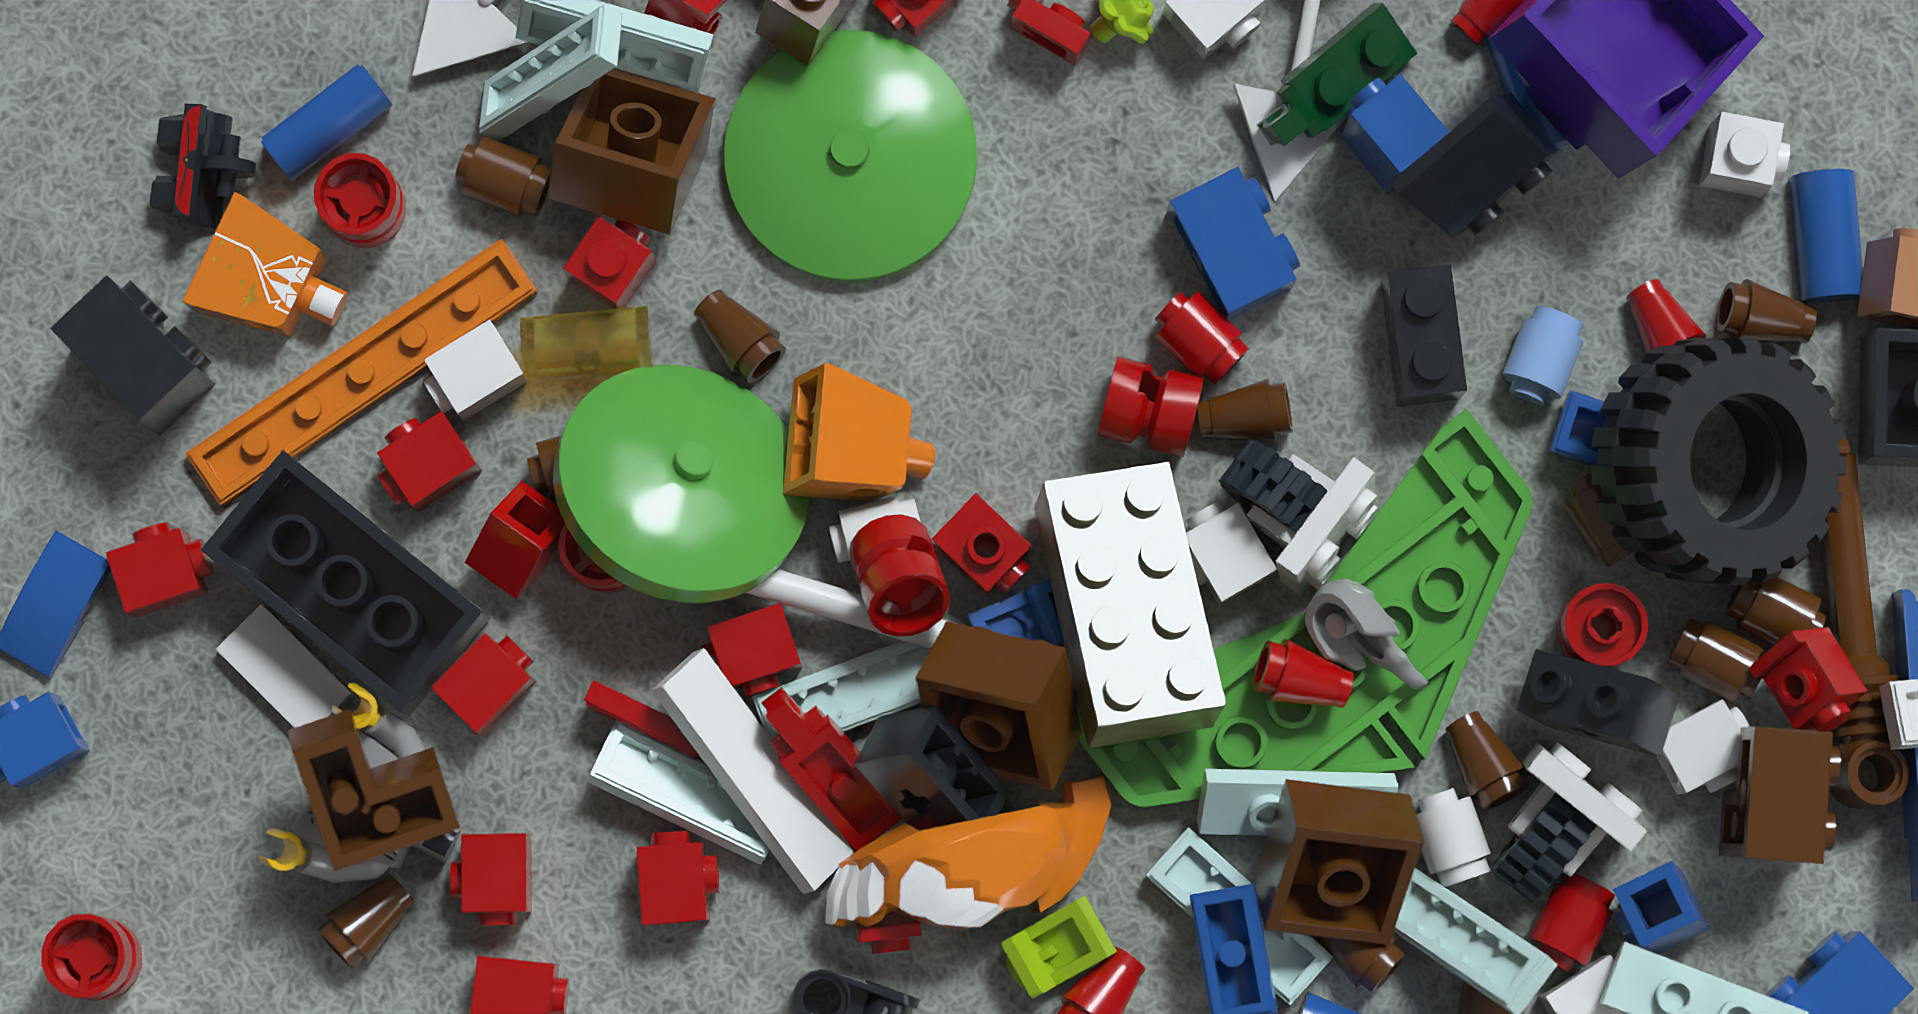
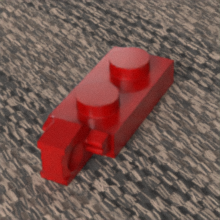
M782 687L761 702L767 711L765 714L766 719L778 731V734L770 739V742L777 752L780 764L856 851L869 844L902 819L854 765L860 751L828 714L825 716L817 706L804 713L801 707Z

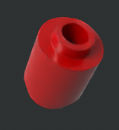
M1199 291L1190 299L1182 292H1179L1155 318L1162 326L1155 338L1195 376L1202 377L1204 375L1214 385L1250 349L1239 339L1242 332Z
M1576 873L1571 877L1567 875L1563 884L1555 883L1528 938L1539 945L1537 949L1557 964L1556 968L1569 973L1573 963L1587 967L1614 913L1609 907L1615 894Z

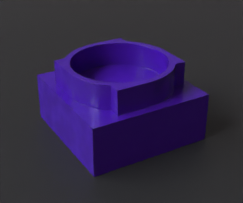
M1524 0L1489 37L1488 41L1520 74L1522 83L1535 106L1576 150L1587 145L1619 179L1657 157L1761 41L1764 35L1732 0Z

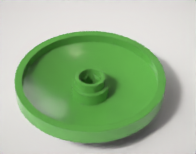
M860 30L833 31L809 66L782 50L769 59L752 76L738 97L729 119L724 146V166L731 198L741 220L756 241L771 255L789 267L812 277L837 282H865L889 277L911 268L933 253L949 237L965 212L972 194L977 166V143L974 125L963 96L946 72L930 57L908 43L888 35Z
M644 366L627 370L600 383L581 400L571 414L559 439L553 465V484L560 513L571 535L585 554L601 569L623 584L639 592L676 602L707 603L721 601L741 595L766 581L784 563L796 544L807 517L809 497L783 494L789 430L777 414L760 398L738 383L707 370L689 366Z

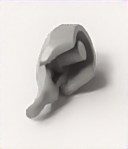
M1346 578L1326 583L1318 589L1306 608L1305 623L1312 640L1325 659L1338 662L1349 669L1358 671L1366 667V663L1360 653L1361 650L1373 664L1392 672L1410 688L1419 690L1428 685V681L1413 667L1407 655L1394 642L1392 636H1400V632L1395 625L1396 621L1387 615L1375 600L1374 591Z

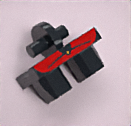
M185 103L184 114L159 119L157 132L159 150L169 155H179L177 176H156L152 182L150 205L152 208L171 214L173 217L199 227H218L222 219L223 201L231 200L235 192L236 179L254 178L256 171L255 162L239 158L241 137L231 134L233 117L210 111L203 104Z

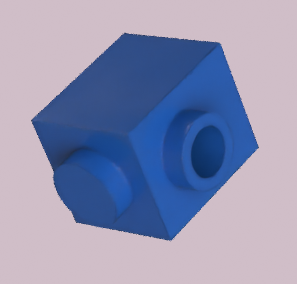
M47 692L31 702L26 695H23L0 706V783L8 780L12 787L24 789L90 751L60 695Z
M1672 861L1613 889L1622 909L1614 912V916L1627 943L1631 945L1639 944L1642 949L1658 955L1711 929L1684 872Z

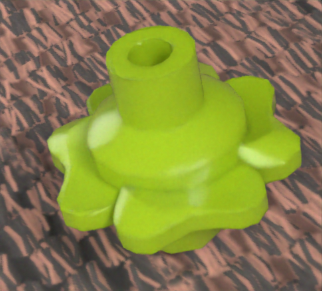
M1098 0L1100 16L1090 24V30L1100 42L1106 44L1118 34L1131 37L1138 43L1144 44L1154 33L1149 23L1154 12L1152 1Z

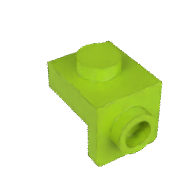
M1085 895L1002 942V947L1007 955L1006 964L1011 976L1020 986L1026 988L1028 994L1033 999L1117 952Z

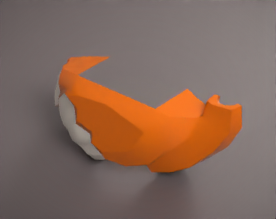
M1098 774L1093 778L1085 780L1064 781V803L1041 802L1030 799L1042 806L918 831L907 823L901 824L839 863L838 870L827 892L825 923L842 928L850 922H856L864 927H868L880 922L887 913L895 911L928 925L967 930L981 927L1005 911L1027 906L1037 899L1039 908L1031 912L1041 913L1060 901L1076 885L1101 842L1111 809V802L1103 774Z

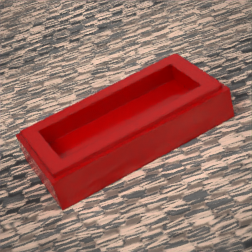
M595 680L592 681L583 699L586 702L585 705L590 709L630 726L698 760L701 758L670 716Z

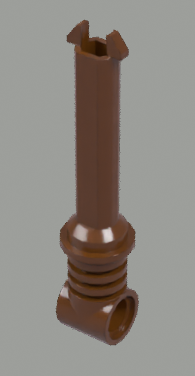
M1844 432L1845 439L1839 440L1840 456L1847 457L1846 476H1839L1837 491L1842 492L1843 495L1837 513H1828L1825 522L1830 527L1821 540L1830 631L1868 692L1848 707L1852 712L1851 716L1839 725L1838 729L1830 730V733H1833L1832 738H1839L1840 745L1832 747L1839 748L1841 764L1838 782L1836 786H1829V790L1835 799L1846 807L1865 809L1892 803L1904 793L1909 783V767L1906 758L1899 749L1891 750L1879 687L1888 682L1899 681L1898 675H1890L1889 663L1877 655L1856 454H1849L1851 453L1850 445ZM1863 759L1873 764L1878 775L1877 784L1871 792L1863 787L1858 777V767Z

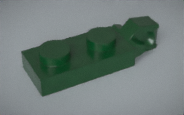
M1372 3L1281 80L1283 86L1276 93L1283 103L1257 124V127L1270 145L1281 144L1286 146L1302 132L1305 133L1307 138H1313L1322 131L1328 130L1352 107L1350 101L1362 89L1377 78L1385 82L1418 54L1384 3Z

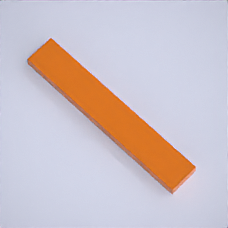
M501 238L185 454L220 506L224 507L252 488L282 450L291 457L296 458L427 369L428 365L424 359L486 321L496 322L537 294L538 291Z

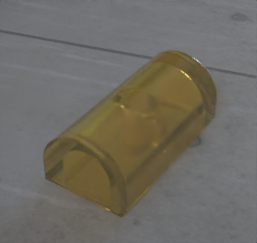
M648 306L520 318L522 361L527 384L615 376L639 367L653 368L654 351Z

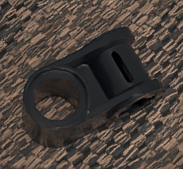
M821 968L808 971L800 977L794 987L792 997L795 1011L798 1014H811L804 1006V991L813 981L826 979L835 983L840 993V1003L831 1014H882L886 1005H889L887 1014H909L910 1009L918 1008L921 1000L869 980L863 982L838 972Z

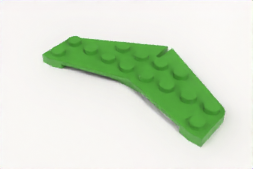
M1466 408L1437 432L1326 582L1329 583L1346 578L1374 591L1375 600L1384 609L1386 614L1396 621L1395 625L1400 632V636H1392L1394 642L1407 655L1413 667L1428 681V685L1425 688L1419 690L1410 688L1392 672L1373 664L1360 650L1366 663V667L1361 670L1355 671L1338 662L1331 661L1341 666L1342 669L1352 671L1354 674L1351 694L1344 708L1267 701L1266 693L1253 689V677L1257 660L1267 641L1280 644L1284 639H1287L1324 658L1308 632L1305 623V611L1298 617L1213 650L1226 703L1213 728L1088 749L1079 706L1077 705L1082 731L1078 742L1119 796L1128 804L1138 808L1200 800L1205 769L1386 773L1415 768L1378 718L1386 713L1422 761L1426 759L1532 511V496L1529 488Z

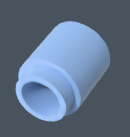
M1536 306L1532 318H1525L1523 320L1502 376L1512 383L1509 392L1520 399L1537 405H1545L1548 397L1560 399L1584 343L1579 337L1583 323L1561 311L1549 307Z

